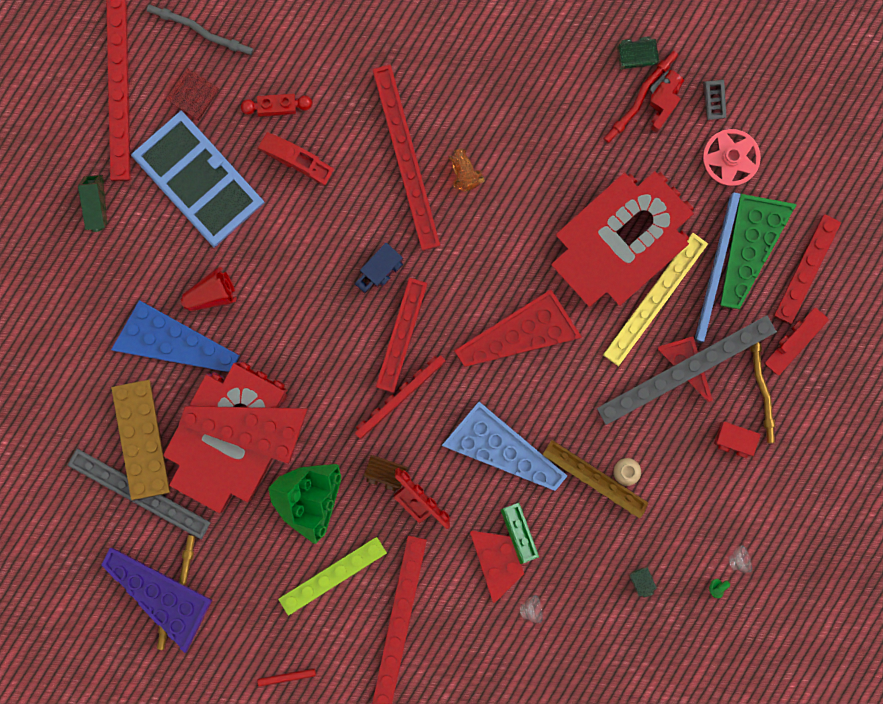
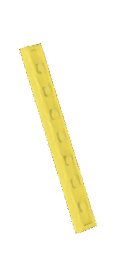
M691 234L687 241L689 245L671 261L603 354L604 357L615 365L619 366L708 245L707 242L696 234Z

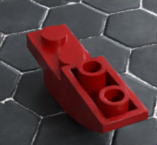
M266 132L257 148L323 186L326 185L334 171V168L320 161L319 157L268 132Z

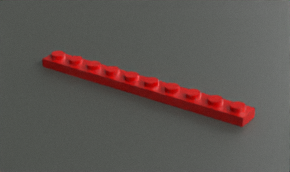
M106 0L110 180L131 181L127 0Z
M391 64L372 69L421 249L425 251L440 247Z
M408 536L372 704H392L427 539Z

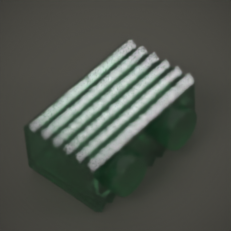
M647 36L640 38V41L632 42V39L622 40L617 46L620 70L657 65L659 54L656 39H651V37Z

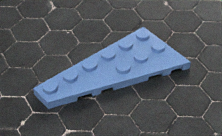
M480 402L475 405L442 445L554 491L567 477L565 473Z

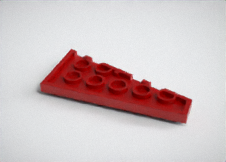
M549 290L457 348L454 352L463 366L467 367L580 339L582 336L553 291Z
M185 406L179 425L289 464L308 408Z

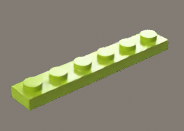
M376 537L278 600L289 616L387 554V552Z

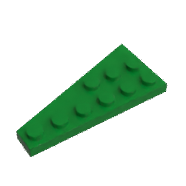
M740 194L720 301L721 307L737 310L741 308L797 204Z

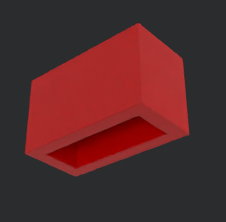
M721 422L714 444L718 445L719 450L725 452L733 450L737 452V456L747 459L748 456H754L761 434L727 422Z

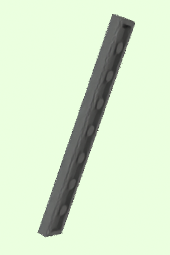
M78 448L75 450L68 463L69 467L131 500L127 475ZM163 495L132 501L201 540L212 523Z

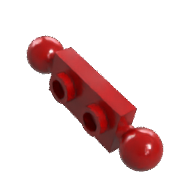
M295 94L257 96V103L249 99L241 103V110L244 114L250 115L257 110L258 117L296 114V107L303 111H307L312 107V99L309 96L304 95L296 100Z

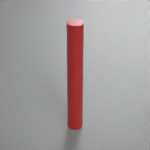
M315 669L260 678L257 679L258 687L315 677L316 671Z

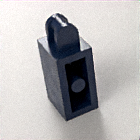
M385 243L362 267L360 272L363 275L355 285L364 293L373 285L377 288L380 285L384 286L390 280L389 275L393 271L397 272L403 266V257L389 244ZM365 278L371 281L368 285L363 282Z

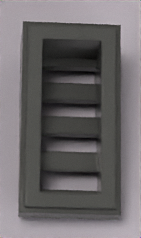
M724 80L703 81L707 120L726 118ZM718 86V90H710V87ZM710 94H719V97L710 98ZM720 101V105L711 106V102ZM721 109V113H711V110Z

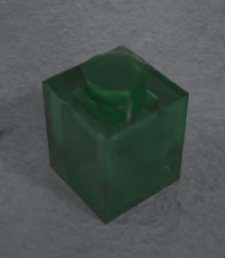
M642 567L628 574L637 596L646 598L654 594L653 590L657 589L648 567Z

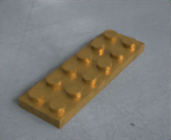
M150 380L111 387L131 500L171 493Z

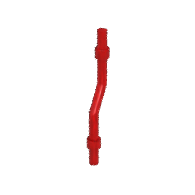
M672 51L665 60H661L657 65V69L645 80L633 107L620 121L614 123L611 131L603 138L607 143H610L617 134H621L625 129V125L640 110L649 87L662 73L667 72L670 64L679 56L677 52Z

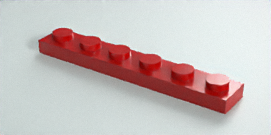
M826 214L822 216L773 315L774 317L790 325L793 323L842 222Z
M413 278L408 280L376 388L392 393L395 392L428 285L426 282Z
M441 355L438 358L434 356L427 362L429 366L424 371L422 369L418 370L413 375L415 379L410 383L405 382L399 388L400 392L396 396L392 394L384 401L386 405L381 410L379 407L370 414L372 418L369 421H362L356 427L358 431L355 434L362 439L445 364L446 360Z

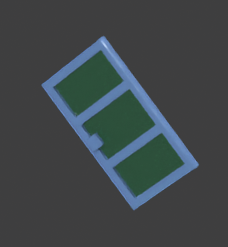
M182 110L131 154L132 158L213 248L265 203Z

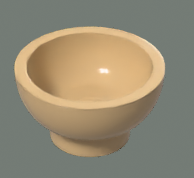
M624 458L615 464L613 474L618 483L624 486H631L640 479L641 468L635 460Z

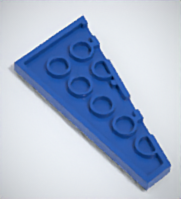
M140 300L111 349L116 352L229 372L233 363H236L240 357Z

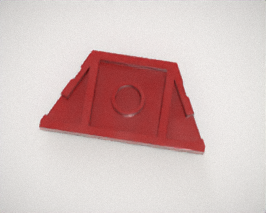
M470 531L492 602L495 603L524 575L522 565L519 562L510 536Z

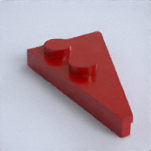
M693 336L658 347V350L673 366L698 353ZM704 372L688 380L707 402L713 401Z

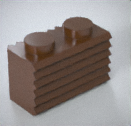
M371 455L363 477L367 478L366 482L375 485L381 482L386 484V489L396 491V488L401 489L402 484L395 478V470L400 468L402 471L405 470L407 472L408 467Z

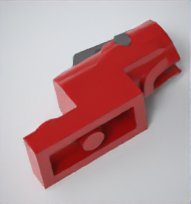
M673 70L667 71L650 88L652 95L649 105L658 111L651 121L653 123L651 129L656 133L681 100L677 94L684 79Z

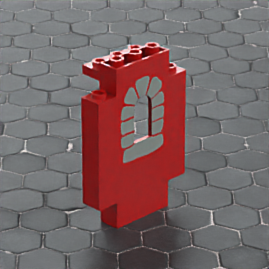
M654 171L639 186L636 185L638 181L632 174L627 176L624 172L556 234L568 250L551 265L589 307L607 292L621 306L689 245L687 242L689 237L682 230L678 232L677 229L694 215L692 212L694 208L687 200L683 202L679 198L681 194L674 186L670 188L666 184L668 179L661 172L657 174ZM639 211H649L653 215V224L628 246L616 232Z
M240 361V363H233L224 381L222 380L223 377L215 372L206 374L189 406L233 407L241 403L247 407L279 408L280 404L287 397L288 389L284 388L285 384L278 380L273 382L267 378V374L259 370L255 372L250 369L251 366ZM181 425L178 426L163 455L180 465L169 486L218 513L224 511L232 494L248 503L255 494L273 458Z

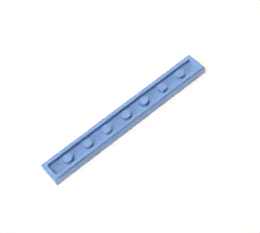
M734 192L729 197L694 339L698 343H703L705 340L740 198L739 193Z

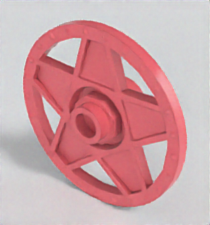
M727 129L716 133L706 144L703 153V162L707 173L716 182L727 186H737L749 181L757 172L761 159L760 150L755 140L749 134L737 129ZM728 134H737L745 139L734 143ZM717 139L719 150L708 154L711 144ZM752 146L756 154L755 164L746 156ZM709 165L721 167L722 179L713 173ZM737 171L749 174L742 180L732 181Z

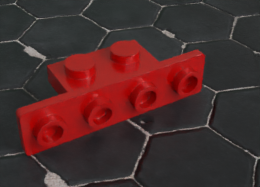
M813 308L802 322L799 320L791 328L793 332L789 336L786 334L779 341L780 346L764 364L776 375H780L829 319L817 308Z
M397 468L395 470V478L403 487L394 494V498L419 524L432 514L445 529H448L450 527L449 515L437 507V503L433 498H428L424 494V490L419 484L415 485L411 481L410 475L405 470L402 471L400 468Z

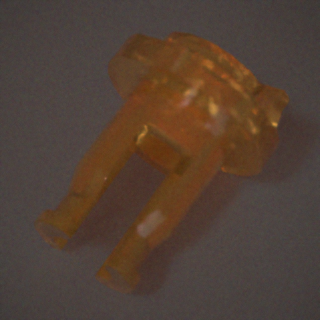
M465 149L455 150L456 156H448L452 161V167L457 177L453 182L455 189L463 192L470 191L485 181L481 171H474Z

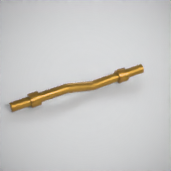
M758 342L750 346V352L753 353L754 375L764 400L765 420L763 423L766 429L767 444L775 443L774 428L776 426L772 414L771 395L762 375L760 355L762 344Z
M188 535L185 550L182 552L183 563L178 582L183 585L187 583L190 562L194 557L195 536ZM159 626L157 649L164 650L168 634Z

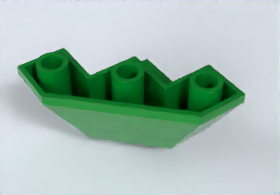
M339 465L299 467L279 476L268 488L271 503L284 522L314 544L324 537L327 532L341 483Z

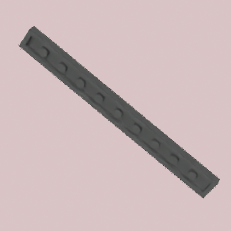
M766 315L598 407L597 410L607 425L777 331Z

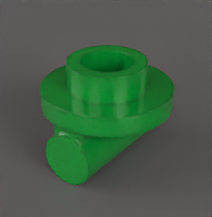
M713 579L710 583L709 591L714 598H721L724 591L730 587V583Z

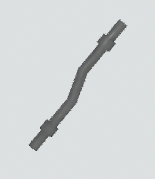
M150 4L147 7V12L158 15L166 21L172 20L189 26L211 42L226 46L234 52L240 51L252 55L253 48L240 44V41L214 35L192 19L172 13L167 8L161 9Z

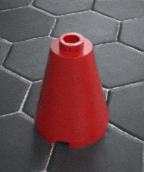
M222 267L216 268L183 293L181 304L184 309L195 311L236 302L237 297H233L232 294L235 288L227 272L222 273Z

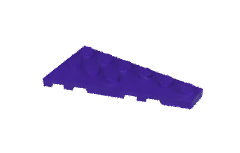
M109 548L102 566L126 589V592L138 602L139 606L154 622L162 627L171 640H174L180 649L187 653L212 599L114 548Z

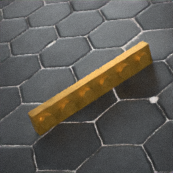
M551 440L543 456L579 478L597 492L605 495L614 503L628 510L631 514L638 518L642 517L649 504L647 501Z

